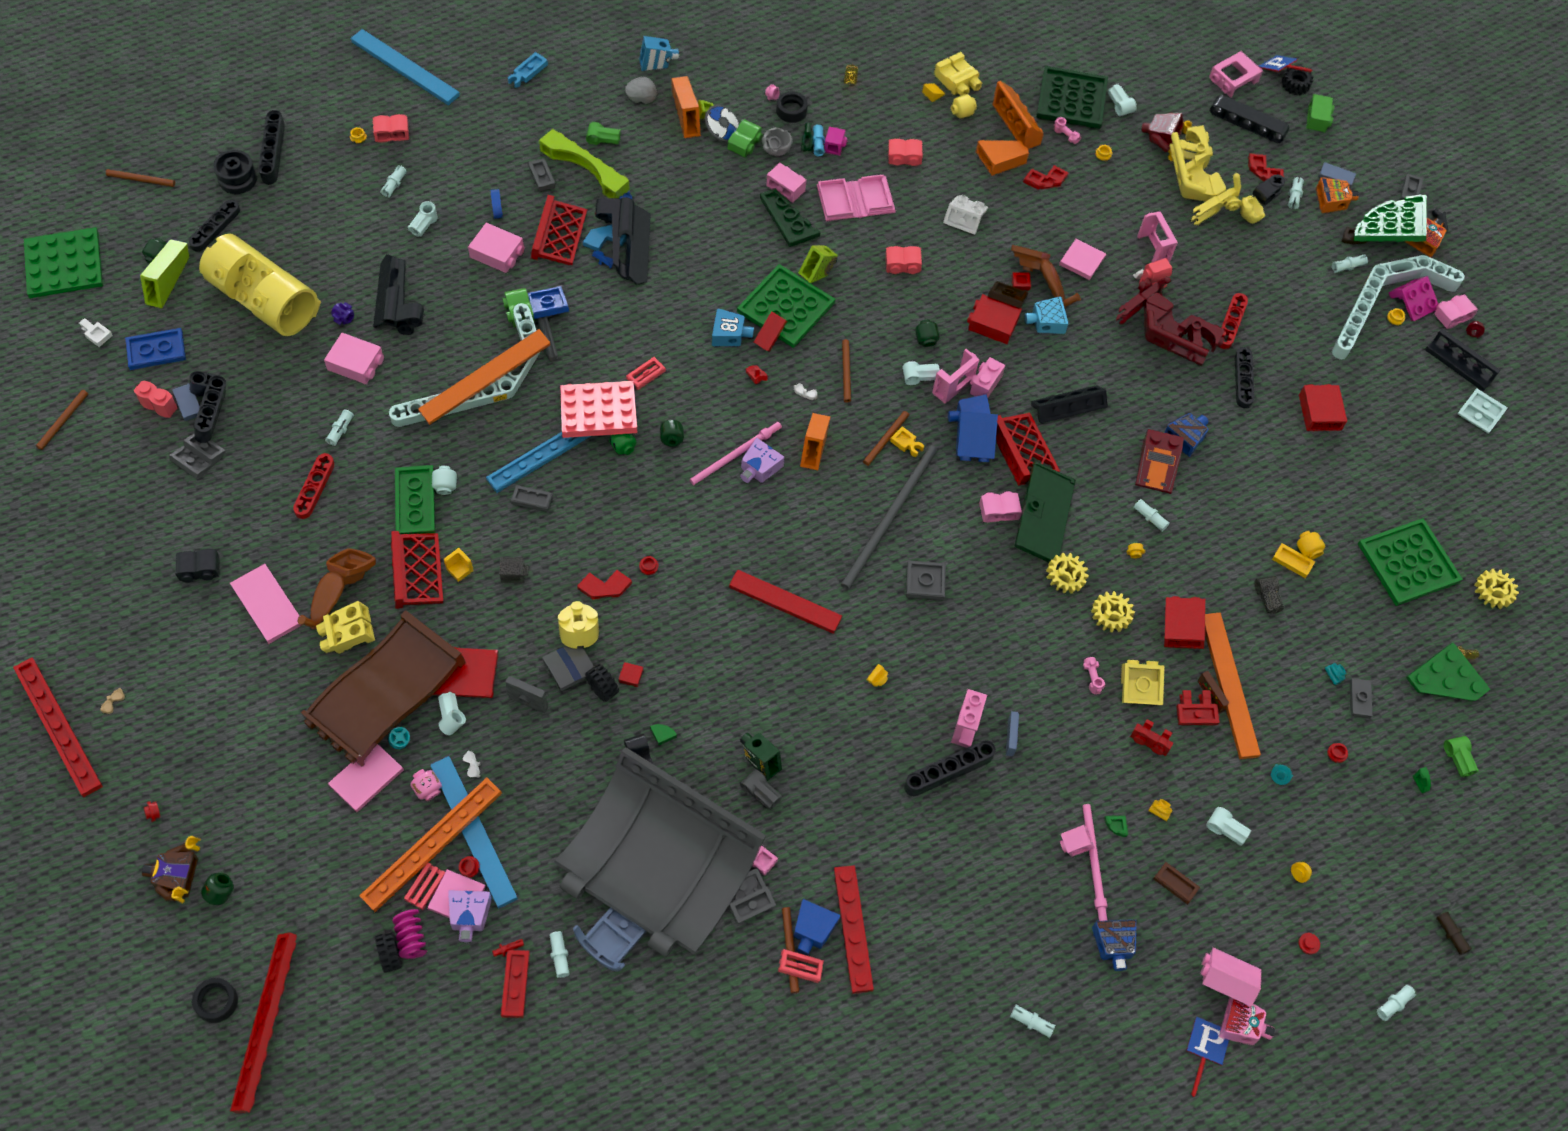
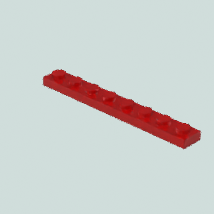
M33 657L14 666L13 668L80 794L84 798L102 788L103 785Z
M289 932L277 936L230 1109L231 1112L250 1113L254 1105V1095L261 1079L260 1073L263 1062L267 1057L266 1050L273 1034L272 1028L279 1011L280 997L284 992V982L290 970L292 953L296 947V934Z

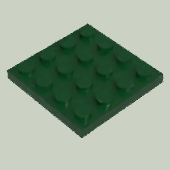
M1045 66L1036 118L1055 121L1062 117L1066 119V123L1101 129L1108 77Z

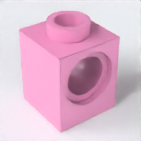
M1084 825L1061 833L1063 839L1060 841L1064 853L1067 852L1071 857L1095 848L1089 831Z

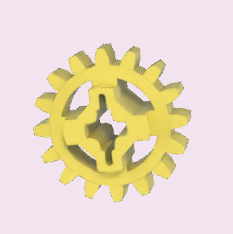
M1062 553L1060 556L1056 555L1049 562V566L1046 569V572L1049 573L1047 579H1052L1050 585L1055 584L1057 591L1061 588L1064 594L1067 590L1073 594L1075 590L1079 591L1086 584V579L1089 576L1086 574L1088 568L1082 566L1085 563L1084 561H1078L1079 556L1072 558V553H1069L1066 557Z
M1491 569L1489 572L1487 570L1484 571L1474 584V586L1478 587L1475 593H1480L1478 599H1484L1485 605L1490 603L1491 608L1497 605L1499 609H1502L1503 606L1507 608L1517 599L1516 596L1519 592L1516 589L1518 585L1512 583L1515 580L1514 578H1508L1509 573L1503 575L1502 570L1496 573L1494 569Z
M1113 591L1112 595H1109L1108 592H1105L1104 597L1099 595L1097 600L1094 601L1091 610L1092 613H1095L1092 618L1094 620L1098 619L1096 625L1102 624L1104 625L1103 630H1106L1108 627L1110 632H1113L1115 628L1118 632H1121L1122 627L1127 629L1135 613L1132 610L1133 604H1128L1129 598L1123 599L1122 593L1116 596L1115 591Z

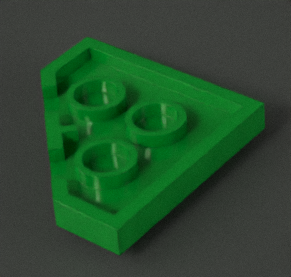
M1450 643L1406 676V679L1418 693L1476 701L1491 690L1454 643Z

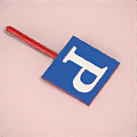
M1279 55L1258 66L1259 68L1276 72L1286 67L1312 72V69L1291 65L1298 61V59Z
M1199 1017L1195 1019L1186 1050L1202 1057L1191 1094L1193 1097L1196 1096L1206 1059L1222 1066L1229 1042L1228 1039L1219 1037L1220 1026Z

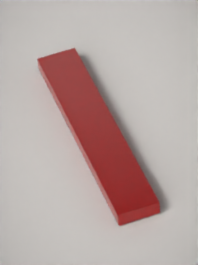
M737 570L729 584V588L832 634L835 633L842 619V615L740 570Z

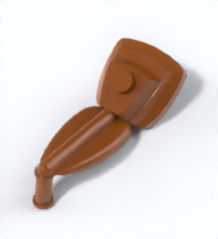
M1012 245L1011 250L1014 252L1015 257H1019L1020 265L1023 266V269L1033 272V269L1041 270L1054 298H1062L1064 308L1077 301H1081L1078 293L1065 299L1058 273L1049 261L1051 254Z
M350 548L332 556L326 562L329 573L321 578L315 590L311 605V619L300 615L297 619L298 624L308 626L311 629H317L316 625L324 620L323 616L329 614L339 600L344 585L353 584L363 579L365 572L376 565L375 557L366 552Z

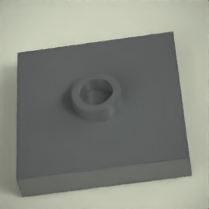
M908 560L906 597L944 600L946 563Z
M508 676L505 683L510 699L542 713L546 712L548 705L544 690Z

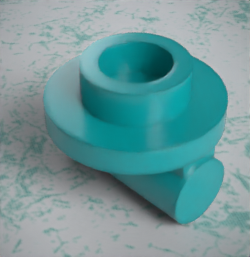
M1333 663L1324 668L1334 685L1346 679V671L1341 664Z
M1276 764L1271 771L1272 780L1279 785L1289 783L1294 776L1285 765Z

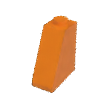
M980 140L976 149L977 155L991 175L1027 163L1029 156L1027 147L1021 141Z
M812 414L805 435L800 467L814 470L819 469L829 429L830 416Z

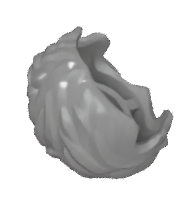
M647 77L635 78L626 85V94L635 103L643 102L648 104L656 99L657 90L655 84Z
M771 128L762 137L763 149L770 155L782 156L790 150L793 142L792 136L787 130Z

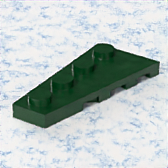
M776 188L760 193L761 201L789 247L820 237L821 232L817 228L812 227L811 222L807 218L804 219L800 215V211L793 208Z

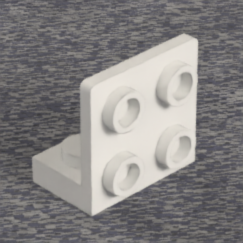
M956 196L949 204L943 223L975 235L980 220L988 210V207L984 206L985 204L980 201L973 202L966 196Z

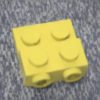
M1127 660V663L1122 664V703L1163 705L1164 666L1158 665L1156 661H1146V664H1139L1138 660Z

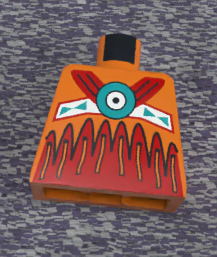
M1427 218L1426 241L1404 242L1432 258L1446 233V229L1442 227V220L1435 219L1432 221Z

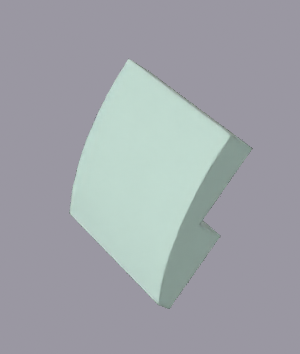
M1476 388L1457 414L1489 434L1507 410V407Z

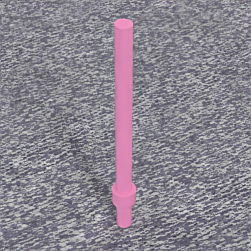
M776 422L769 428L762 429L757 436L692 477L690 482L693 485L697 484L746 452L756 438L766 441L771 437V434L782 428L781 424Z
M1084 804L1082 807L1085 827L1088 829L1095 847L1089 850L1096 897L1094 905L1098 911L1099 921H1108L1106 909L1108 908L1107 899L1104 898L1091 805Z

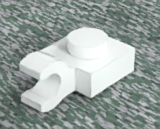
M85 318L79 322L83 326L82 330L85 331V337L98 347L113 336L111 331L99 322L93 325Z

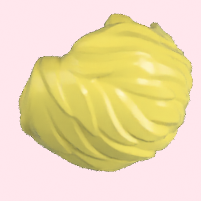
M1248 195L1241 199L1242 204L1239 208L1243 219L1254 224L1265 217L1263 207L1257 198Z

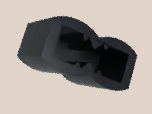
M216 549L177 553L176 576L179 581L190 583L197 579L212 580L219 577V554Z

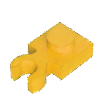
M903 426L890 439V442L903 452L907 449L910 450V454L913 457L918 456V451L915 449L924 450V445L921 442H915L916 436Z

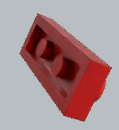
M507 950L501 1017L524 1018L529 951Z

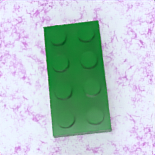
M433 465L395 468L396 531H399V534L435 533V490L432 487Z

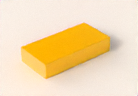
M1281 543L1272 558L1273 561L1304 578L1308 576L1315 564V561L1303 556V554Z

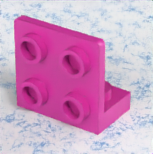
M1428 276L1413 279L1388 292L1390 298L1398 297L1404 300L1411 321H1416L1437 310L1438 301Z

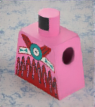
M1230 998L1219 1037L1254 1045L1261 1036L1271 1040L1275 1027L1264 1023L1266 1017L1265 1010L1255 1004L1251 1007L1234 998Z

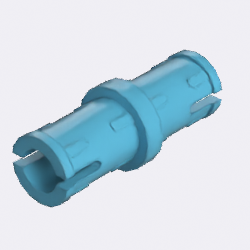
M815 125L813 127L814 154L822 156L825 153L823 126Z

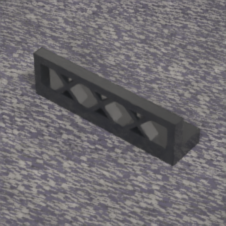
M1444 329L1438 332L1434 340L1425 349V351L1482 392L1501 371ZM1440 337H1444L1448 341V343L1442 341ZM1456 348L1461 349L1462 353H1459ZM1470 358L1475 359L1477 364L1473 363ZM1485 369H1489L1493 372V375L1491 376Z
M1096 385L1033 400L1031 405L1037 409L1038 421L1045 423L1107 408V392L1102 387Z

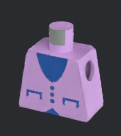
M756 438L742 459L741 468L744 472L740 475L741 479L746 483H749L753 478L761 483L784 466V456Z
M449 890V912L452 930H460L459 941L472 942L473 931H483L492 900L490 892Z

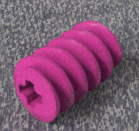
M418 909L404 911L396 915L392 920L395 925L394 931L397 933L395 937L399 941L397 944L398 949H400L399 956L404 959L418 958L427 953V950H420L426 946V943L419 942V940L424 938V934H417V932L423 929L422 926L415 925L421 921L419 917H414L419 913Z

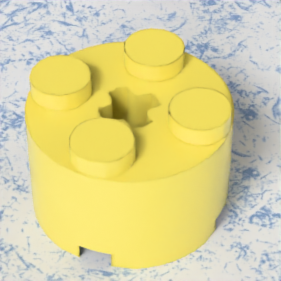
M576 601L564 608L558 615L559 634L564 645L577 649V646H584L586 648L597 641L599 625L598 613L595 609Z

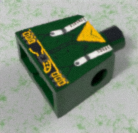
M745 733L740 738V742L744 745L746 759L764 775L767 781L782 770L780 750L761 733H757L753 737L749 733Z

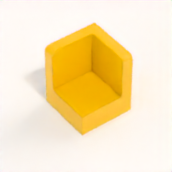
M457 548L444 558L446 570L458 582L474 571L470 558L460 548Z

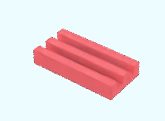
M653 357L626 375V379L633 381L635 388L639 390L663 374L666 368ZM641 372H643L642 375H640L639 377H637L636 379H634L635 376H637L638 374H640Z
M427 863L404 897L405 901L423 910L437 890L445 871H441L436 866L434 867ZM431 870V873L429 874V876L427 877V879L425 880V882L423 883L415 897L412 899V896L414 895V893L416 892V890L418 889V887L420 886L428 872ZM438 874V877L432 884L431 888L429 889L421 903H419L418 901L420 897L422 896V894L424 893V891L426 890L434 876Z
M785 949L781 951L782 957L779 961L780 967H778V972L816 983L820 982L823 960ZM787 957H788V958H792V959L799 960V961H802V962H806V963H809V964H813V965H816V966H818V967H817V968H814V967H810V966H807V965L802 964V963H797V962H793V961L786 960V959H787Z

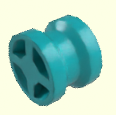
M403 727L394 728L388 738L390 746L394 749L405 748L410 740V734Z

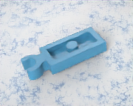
M535 52L513 70L514 74L508 77V83L511 84L515 81V88L520 87L522 81L527 83L548 65V60Z

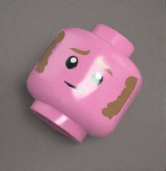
M422 769L413 775L414 780H412L410 786L419 799L429 801L441 793L440 788L442 784L432 770L425 772Z

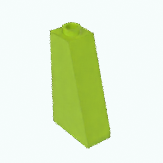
M170 239L142 272L140 278L145 305L158 308L164 307L189 259L187 243Z

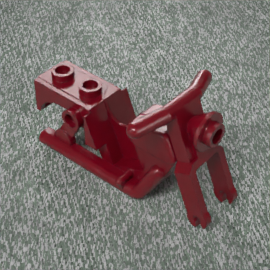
M1164 277L1159 279L1153 286L1149 278L1141 280L1138 286L1140 292L1119 308V313H1122L1117 315L1116 321L1122 318L1123 320L1119 324H1125L1128 319L1144 307L1145 339L1202 366L1209 350L1202 347L1201 337L1210 343L1211 352H1214L1217 346L1221 347L1225 339L1222 337L1224 329L1192 314L1182 323H1177L1172 316L1173 303L1162 294L1164 285L1170 283L1171 278ZM1186 333H1188L1187 338L1189 341L1182 338Z

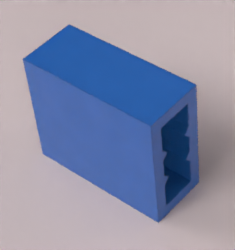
M959 412L956 456H959L960 460L971 461V457L978 458L979 462H989V459H994L998 414Z

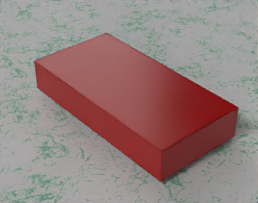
M771 311L754 343L770 352L785 327L787 320Z

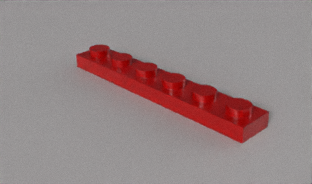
M855 865L834 867L852 994L872 992L874 987Z

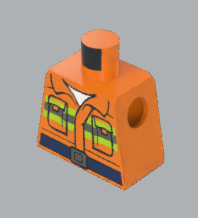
M1320 178L1316 187L1321 213L1346 210L1350 202L1357 201L1359 197V192L1350 191L1348 182L1344 180Z

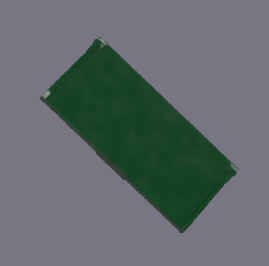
M1033 463L1014 545L1016 548L1048 563L1056 555L1060 556L1076 481L1074 478L1041 463Z

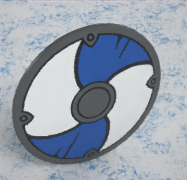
M723 105L711 106L705 114V123L709 132L720 141L728 142L740 124L735 113Z

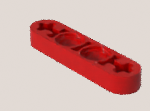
M1237 293L1233 296L1221 327L1224 329L1222 337L1226 335L1228 339L1227 342L1223 341L1220 347L1222 349H1228L1232 346L1246 309L1248 298L1242 293ZM1238 300H1240V301H1241V304H1240V306H1239V307H1238V306H1236V305H1237V302H1238ZM1235 312L1239 317H1233L1230 313ZM1226 325L1233 326L1234 330H1228Z
M324 453L316 458L297 497L293 510L300 519L310 517L335 465L330 454ZM316 475L323 476L321 481H313ZM308 491L316 492L313 497L305 496ZM305 506L306 510L300 512L299 509H303Z

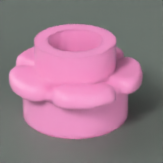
M773 84L767 87L765 91L769 101L777 100L780 94L779 88Z

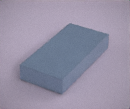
M1324 162L1318 178L1347 181L1350 189L1356 173Z
M189 384L172 389L184 421L196 418L200 406L196 396L190 392Z
M1011 711L1008 718L1006 756H1013L1017 749L1019 714Z

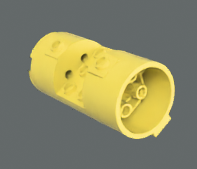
M224 234L216 238L217 242L211 248L207 247L204 251L199 265L200 273L203 274L204 279L228 297L244 305L257 318L283 336L295 335L310 322L312 317H316L321 303L316 293L236 235Z

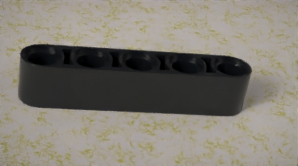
M1224 95L1217 96L1210 107L1212 115L1275 143H1282L1290 129L1286 122Z
M278 110L269 111L265 120L258 170L262 182L266 185H272L278 179L285 131L284 120L281 112Z
M988 740L981 741L912 772L906 779L905 792L910 796H918L989 764L996 752L995 745ZM981 750L988 751L990 755H984ZM969 758L972 763H967L963 759ZM946 766L953 767L954 771L947 770ZM928 774H934L937 778L931 779L928 777ZM910 782L918 783L919 787L911 786Z

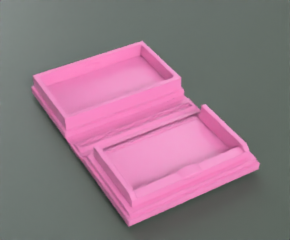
M884 175L861 177L858 181L845 182V178L818 181L817 189L826 221L862 218L896 212L888 182Z

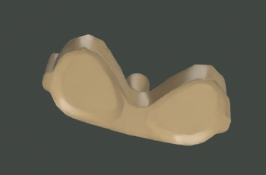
M121 688L115 690L111 696L108 695L106 697L107 700L101 706V712L111 714L113 712L112 703L125 699V694Z

